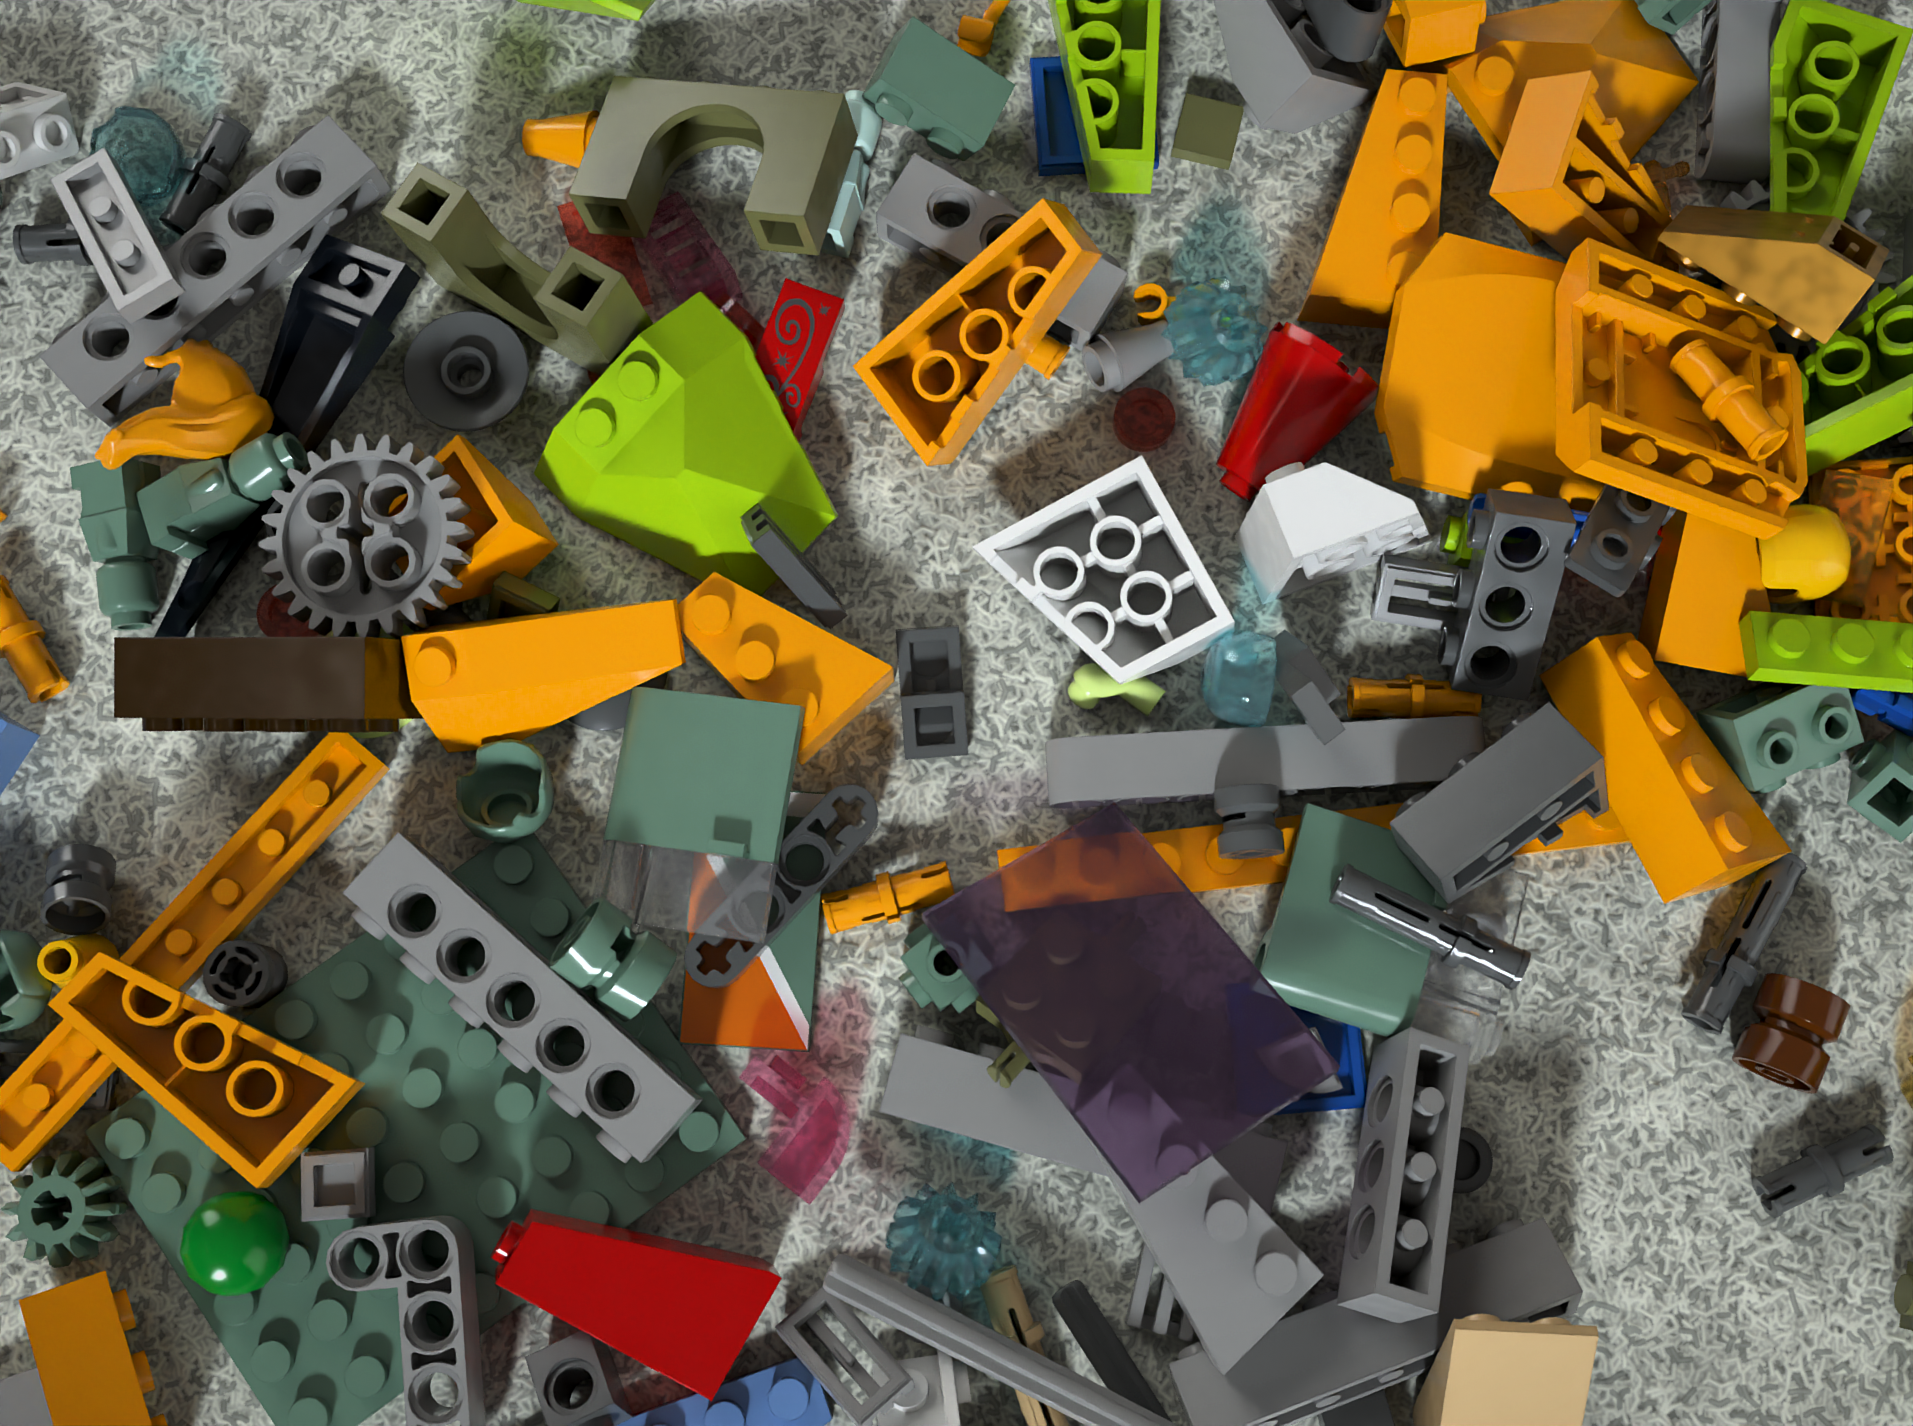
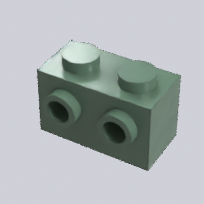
M1763 682L1696 712L1701 728L1750 794H1763L1775 791L1787 783L1786 777L1804 769H1818L1832 765L1840 760L1841 752L1864 742L1849 688Z

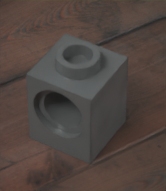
M580 1330L525 1357L547 1426H617L633 1418L608 1345ZM592 1379L593 1390L589 1399L582 1406L571 1409L570 1398L575 1387L584 1380Z

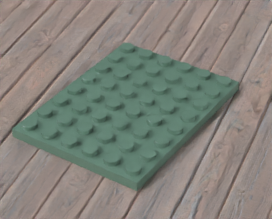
M535 833L508 844L493 842L451 872L549 961L568 930L587 909ZM424 897L412 906L409 920L416 932L427 929L433 923L436 916V905L431 897ZM368 931L241 1021L366 1083L303 1152L374 1147L375 1216L302 1222L301 1154L271 1187L256 1189L144 1089L86 1129L85 1133L112 1175L119 1177L121 1189L274 1425L358 1426L404 1392L398 1288L358 1292L347 1291L335 1284L329 1276L326 1265L327 1251L333 1240L343 1231L371 1223L439 1215L453 1216L462 1221L470 1230L473 1240L479 1334L482 1335L527 1302L495 1284V1269L499 1262L490 1258L499 1238L512 1220L522 1225L530 1210L534 1209L626 1229L748 1139L683 1044H678V1037L652 1000L627 1022H623L599 1003L597 1004L702 1097L703 1100L652 1159L642 1163L633 1156L627 1163H624L610 1153L596 1138V1135L602 1128L584 1111L575 1118L563 1110L546 1093L553 1084L534 1066L528 1073H525L511 1063L497 1048L503 1040L497 1032L486 1022L477 1029L465 1021L448 1004L449 1000L455 995L437 978L430 984H427L412 973L399 959L406 950L389 934L382 940H379ZM479 940L469 941L462 946L457 956V964L463 975L470 976L481 969L485 961V950ZM526 983L518 984L506 996V1011L515 1021L527 1017L534 1007L535 997L529 985ZM588 985L581 988L582 991L594 1000L595 988ZM565 1028L557 1035L554 1041V1053L562 1064L566 1066L572 1065L583 1054L584 1039L576 1028ZM617 1071L605 1080L602 1094L604 1101L612 1109L617 1111L623 1110L631 1103L634 1097V1084L626 1073ZM236 1191L255 1192L265 1196L268 1201L273 1202L283 1212L290 1233L285 1263L270 1281L258 1290L239 1296H221L209 1293L189 1278L179 1253L183 1227L195 1209L215 1195ZM430 1230L426 1233L421 1247L423 1257L429 1264L441 1267L446 1262L449 1254L447 1240L441 1233L435 1230ZM362 1238L358 1242L354 1251L355 1263L360 1271L372 1275L376 1271L380 1260L378 1248L372 1241L366 1238ZM432 1301L426 1312L427 1325L438 1336L448 1337L454 1323L452 1311L442 1302Z

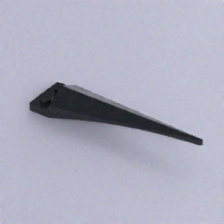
M328 234L325 235L293 284L276 345L259 394L260 397L267 400L275 416L268 433L279 436L289 432L300 441L306 453L311 450L313 452L316 451L395 337L388 328L397 314L404 308L408 297L421 278L406 263ZM274 497L266 501H259L260 506L235 531H224L207 541L209 550L192 559L154 637L187 636L265 524L262 521V516L267 514L268 509L275 502Z

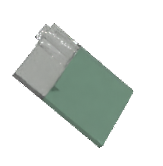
M633 687L629 699L591 904L599 897H604L633 920L632 932L635 934L639 933L640 926L658 927L764 944L805 708L791 704Z
M1307 803L1303 809L1272 928L1264 934L1253 960L1248 982V992L1389 1038L1412 1027L1469 1046L1468 1063L1473 1065L1478 1064L1484 1055L1493 1056L1500 1044L1503 1033V1021L1497 1018L1504 989L1503 984L1462 964H1459L1456 968L1450 967L1441 962V954L1398 933L1392 932L1338 904L1330 903L1329 897L1339 874L1348 863L1354 866V869L1402 892H1406L1414 898L1458 919L1463 915H1467L1478 921L1477 928L1514 945L1530 874L1509 868L1448 904L1400 851L1392 830Z

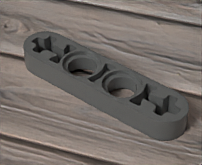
M844 784L828 792L782 841L778 864L762 862L700 928L686 946L684 955L686 970L693 980L705 987L715 989L728 987L737 981L868 841L876 830L879 819L876 800L868 790L859 785ZM842 800L850 806L859 800L865 804L861 810V816L865 824L860 829L850 824L845 826L835 837L836 842L844 845L845 848L838 855H834L826 840L810 830L816 823L821 822L827 833L839 818L834 808L835 805ZM803 844L815 846L822 852L824 857V865L820 874L806 881L794 878L787 869L788 855L794 848ZM757 892L770 893L777 899L779 905V914L775 922L769 927L762 929L752 928L747 925L742 915L745 900ZM730 917L737 929L742 934L755 940L756 943L746 952L743 945L738 941L726 955L727 961L731 964L730 969L724 974L713 969L707 975H704L700 968L703 966L705 958L700 953V950L707 943L718 948L732 935L725 929L720 928L725 920Z

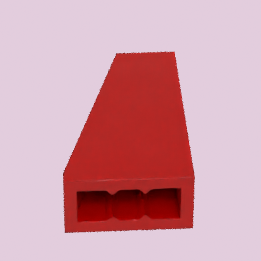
M534 1209L530 1210L522 1225L513 1220L508 1224L490 1257L499 1262L495 1269V1284L710 1401L716 1395L782 1279L774 1265L759 1257Z

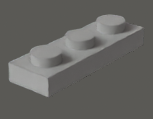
M105 148L100 149L50 179L116 310L130 324L186 292L118 162Z

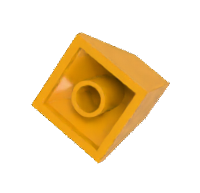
M457 434L434 456L445 467L442 476L449 474L461 486L453 497L461 498L471 508V511L458 519L457 522L466 524L475 532V537L457 543V548L469 555L472 560L470 564L453 565L450 573L456 576L463 585L461 589L443 585L439 594L443 597L447 606L490 594L493 582L503 571L523 579L559 545L532 502L466 438ZM408 493L399 495L393 500L389 507V517L403 511L407 504ZM408 555L396 560L403 574L408 568ZM429 603L424 607L428 610L438 609Z

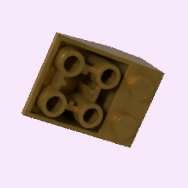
M1686 205L1657 239L1668 246L1666 253L1682 267L1698 272L1701 268L1705 269L1723 281L1721 288L1736 301L1747 306H1754L1757 302L1778 315L1776 322L1790 335L1803 341H1810L1813 337L1824 345L1874 283L1890 251L1835 216Z

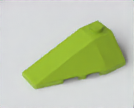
M1823 0L1788 1L1770 49V211L1835 216L1844 222L1912 37L1913 29Z

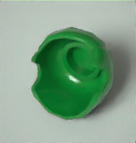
M251 1191L226 1192L211 1197L195 1209L183 1227L179 1253L188 1277L206 1291L221 1296H239L264 1287L283 1267L290 1241V1233L283 1212L273 1202L268 1201L265 1196Z

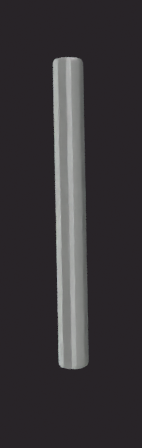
M838 1254L826 1272L823 1281L825 1292L1086 1426H1179L846 1254Z

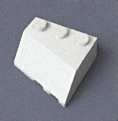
M1142 455L972 546L981 557L1120 685L1177 665L1230 637L1234 633L1235 621Z
M1296 462L1268 474L1265 477L1266 484L1261 487L1259 493L1255 496L1250 510L1245 514L1246 517L1235 535L1262 604L1382 561L1383 554L1395 556L1433 542L1414 500L1327 462L1307 469L1304 468L1302 462Z

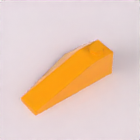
M676 598L435 625L401 636L411 700L447 753L477 750L485 743L508 738L521 741L686 663Z

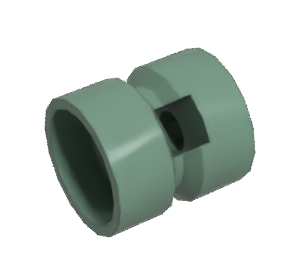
M601 896L580 915L568 930L551 956L548 965L578 989L588 985L595 988L594 1000L620 1020L627 1022L636 1016L659 990L675 964L677 953L648 930L637 934L632 932L633 920Z

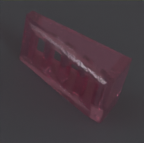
M677 191L659 201L646 239L636 238L677 306L687 301L699 291L703 292L721 311L740 301L743 294L735 270L681 194ZM680 218L683 223L682 226L654 240L651 233ZM688 239H693L694 243L668 257L664 254ZM703 258L707 261V263L681 277L678 274Z

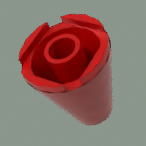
M1280 321L1277 322L1268 335L1216 462V465L1224 472L1219 482L1238 497L1250 502L1254 495L1259 493L1261 487L1266 484L1265 477L1268 474L1296 462H1302L1304 466L1376 400L1379 385L1360 366L1354 375L1350 376L1348 374L1349 368L1340 360L1343 353L1316 335L1292 323L1286 322L1283 326Z

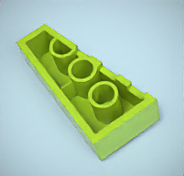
M1048 0L1090 192L1151 194L1155 158L1161 0Z
M1913 275L1895 289L1889 286L1867 303V311L1841 331L1837 329L1825 345L1819 341L1816 342V350L1798 364L1802 379L1808 476L1913 426Z

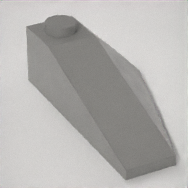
M1213 0L1232 80L1245 99L1243 102L1244 112L1258 127L1264 130L1270 128L1297 134L1362 105L1375 96L1377 89L1360 62H1346L1328 53L1301 0Z

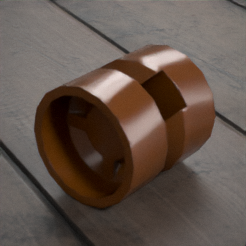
M1767 973L1752 1006V1010L1758 1016L1760 1022L1753 1023L1742 1031L1732 1060L1742 1068L1779 1085L1801 1092L1817 1093L1830 1060V1056L1822 1048V1045L1837 1042L1850 1010V1005L1834 993L1814 984L1782 974Z

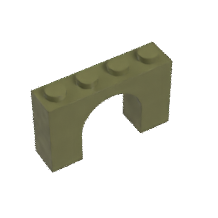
M614 76L570 189L569 196L589 233L646 239L664 187L673 172L683 162L695 154L713 147L724 145L745 146L762 153V158L744 208V213L760 250L819 256L858 134L845 94L831 93L824 90L779 89L763 85L753 87L715 84L709 81L688 82L662 80L654 77Z
M418 162L380 213L438 285L598 376H601L641 332L653 325L652 320L622 273L572 246L568 248L550 273L519 251L493 226L466 188Z

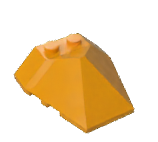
M1564 0L1487 15L1485 22L1479 24L1475 52L1411 66V69L1416 72L1448 74L1447 94L1452 91L1499 162L1528 79L1592 70L1600 85L1596 93L1592 94L1606 119L1618 118L1625 131L1621 140L1618 141L1629 162L1699 83L1666 33L1647 23L1637 9L1639 6L1634 0ZM1508 211L1531 247L1543 240Z

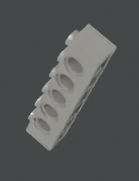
M327 115L316 125L301 130L293 139L291 146L271 163L253 170L246 178L244 185L223 203L211 206L205 210L197 220L196 225L174 244L163 246L186 291L173 299L178 300L171 312L159 316V312L163 307L161 306L130 324L116 310L107 292L96 309L78 324L70 325L60 331L54 338L52 345L39 357L91 413L111 427L180 369L178 363H171L162 368L150 367L145 364V357L160 356L176 350L189 338H193L196 341L208 340L212 342L307 262L326 234L333 237L339 235L391 191V188L377 165ZM320 182L318 188L312 193L300 195L302 189L308 184ZM266 221H273L271 227L266 232L253 235L255 229L260 224ZM220 260H226L221 270L215 274L206 275L212 264ZM129 339L126 349L119 355L111 357L114 347L119 342Z
M398 832L342 892L358 906L351 916L359 925L379 940H382L389 934L406 950L399 959L412 973L427 984H430L435 978L443 983L455 994L448 1002L451 1008L477 1029L486 1022L503 1038L497 1046L498 1050L523 1072L528 1073L533 1066L553 1083L546 1091L550 1098L575 1118L584 1111L602 1128L596 1135L597 1140L622 1162L627 1163L632 1156L640 1163L650 1161L703 1100L702 1097L584 991L578 989L552 970L548 965L549 960L416 840ZM431 897L436 905L435 919L427 929L416 932L410 924V910L419 899ZM479 940L485 950L484 964L475 974L465 976L458 968V953L467 942ZM526 983L534 993V1007L527 1017L515 1021L506 1011V996L514 986ZM574 1027L583 1036L584 1051L578 1061L566 1066L555 1056L554 1041L562 1030ZM617 1071L626 1073L632 1079L635 1089L631 1103L620 1111L609 1107L604 1101L602 1094L605 1080Z

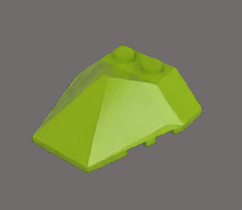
M701 291L641 332L553 428L533 473L577 518L701 581H704L713 572H716L759 596H762L780 577L751 546L742 527L741 516L759 503L802 553L838 517L803 445L798 443L782 411L784 409L775 390L771 389L755 358L757 354L749 338Z

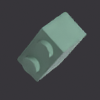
M912 16L893 36L862 97L873 103L876 112L888 122L899 126L906 125L925 137L927 145L937 154L945 158H958L965 161L984 147L1015 84Z

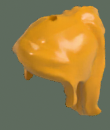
M189 338L176 350L167 352L164 355L144 358L145 364L154 368H162L171 363H178L180 366L179 376L174 381L170 406L150 408L125 420L105 435L102 444L94 456L108 470L118 469L136 455H162L202 460L229 459L234 451L257 437L268 433L275 416L267 400L256 394L254 386L243 366L218 348H215L210 341H196L193 338Z

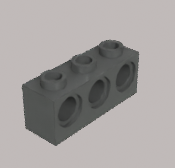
M1488 488L1483 510H1473L1467 531V547L1473 548L1468 570H1458L1453 586L1452 605L1458 608L1454 627H1444L1438 648V663L1446 665L1451 690L1524 701L1529 700L1565 569L1564 560L1570 550L1577 525L1566 499ZM1529 527L1533 529L1529 537L1521 542L1506 543L1502 541L1504 535L1513 528ZM1502 587L1517 589L1515 594L1505 601L1494 602L1487 599L1496 589ZM1485 646H1498L1501 648L1498 653L1489 658L1473 656L1477 650Z

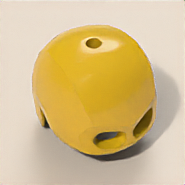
M1789 505L1783 516L1789 519L1784 530L1767 540L1756 537L1760 556L1761 580L1767 589L1769 602L1773 604H1792L1821 598L1835 591L1845 582L1850 568V540L1846 528L1838 515L1830 509L1818 505Z

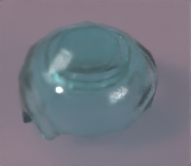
M131 106L117 107L111 119L93 129L89 156L105 148L118 162L140 206L148 207L160 204L174 194L184 175L182 165L185 158H187V154L180 137L168 122L150 109Z
M1251 630L1229 631L1213 643L1201 666L1200 688L1208 709L1220 721L1229 725L1244 727H1262L1264 725L1275 686L1277 663L1275 638Z

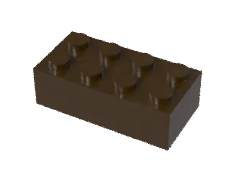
M114 637V718H142V731L399 732V719H424L411 700L401 639L374 637Z

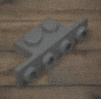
M1605 483L1564 560V565L1611 595L1621 597L1629 589L1638 570H1642L1656 553L1663 540V537L1658 535L1657 532L1661 525L1664 526L1670 520L1677 509Z

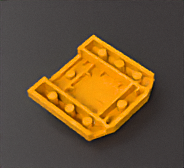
M1445 232L1435 240L1428 249V254L1414 272L1404 280L1395 293L1374 410L1379 434H1386L1394 466L1389 468L1393 482L1472 500L1475 494L1478 493L1487 494L1488 488L1566 499L1570 509L1590 512L1605 483L1572 472L1556 456L1555 291L1567 263Z
M1588 237L1571 252L1555 291L1556 456L1572 472L1754 537L1767 540L1786 528L1789 519L1783 516L1790 503L1801 497L1808 483L1801 372L1793 354L1778 353L1768 331L1777 324L1774 313L1757 304L1754 306L1744 305L1720 289ZM1703 339L1735 376H1745L1755 387L1753 396L1776 422L1789 432L1784 444L1770 456L1759 461L1752 460L1747 455V451L1721 422L1712 423L1701 411L1703 402L1684 380L1671 370L1670 362L1680 349L1694 340Z

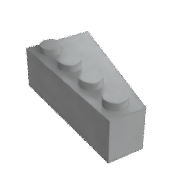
M1124 1066L1116 1071L1073 1114L1114 1188L1124 1202L1145 1244L1154 1256L1170 1285V1289L1200 1339V1343L1210 1361L1225 1375L1324 1274L1129 1066Z

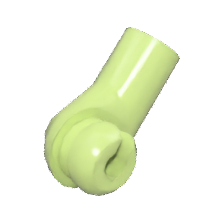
M1097 663L1084 664L1078 668L1073 675L1075 680L1068 687L1070 700L1080 708L1092 709L1098 704L1100 698L1119 696L1147 717L1166 692L1146 676L1120 685Z

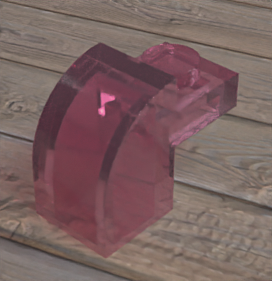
M776 1054L773 1060L768 1063L763 1058L755 1056L739 1078L791 1119L757 1163L810 1205L837 1172L847 1155L852 1136V1120L848 1104L840 1089L828 1077L824 1076L812 1093L807 1095L800 1089L807 1078L782 1057Z

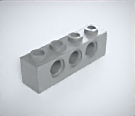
M914 153L876 212L878 237L953 278L1024 214L1015 210L1013 203L1003 194L992 189L981 191L963 181L959 172L949 164L937 159L929 162ZM954 213L962 216L966 222L958 227L950 228L938 223L937 219L944 214ZM1100 250L1103 255L1047 331L1082 351L1084 346L1092 343L1094 335L1100 333L1123 295L1128 272L1121 269L1119 262L1103 250Z
M1409 1027L1373 1047L1337 1305L1398 1324L1439 1313L1470 1054L1469 1046Z

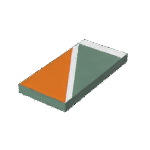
M791 791L782 841L827 793ZM821 822L816 823L810 831L826 840V831ZM808 844L797 846L790 852L787 858L788 872L798 880L806 881L815 878L820 874L824 865L822 852L815 846ZM694 853L687 945L700 928L762 862ZM822 890L748 970L730 986L720 989L705 987L692 979L685 966L678 1044L810 1052ZM767 892L753 893L745 900L742 908L744 921L747 925L757 929L769 927L775 922L779 914L777 899ZM730 917L725 920L720 928L725 929L732 935L718 948L707 943L700 950V953L705 958V962L700 968L704 975H707L713 969L722 974L726 973L731 967V964L726 959L727 952L738 941L743 945L746 952L756 943L755 940L742 934Z

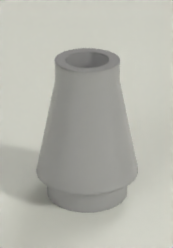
M1163 319L1148 325L1096 334L1092 339V343L1084 346L1082 349V361L1086 374L1094 387L1100 392L1110 389L1120 392L1164 358L1175 354L1178 350L1177 338L1170 324Z

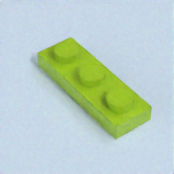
M1749 611L1739 622L1747 680L1913 693L1912 623Z

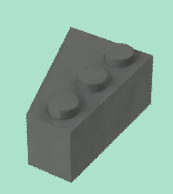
M1548 702L1533 714L1527 712L1513 719L1503 730L1500 739L1481 754L1473 752L1459 760L1449 772L1448 779L1428 794L1420 792L1405 801L1398 809L1396 818L1389 822L1397 847L1449 904L1514 866L1515 859L1511 855L1525 844L1538 838L1546 847L1562 838L1564 832L1558 825L1585 810L1594 819L1608 811L1609 803L1604 757Z

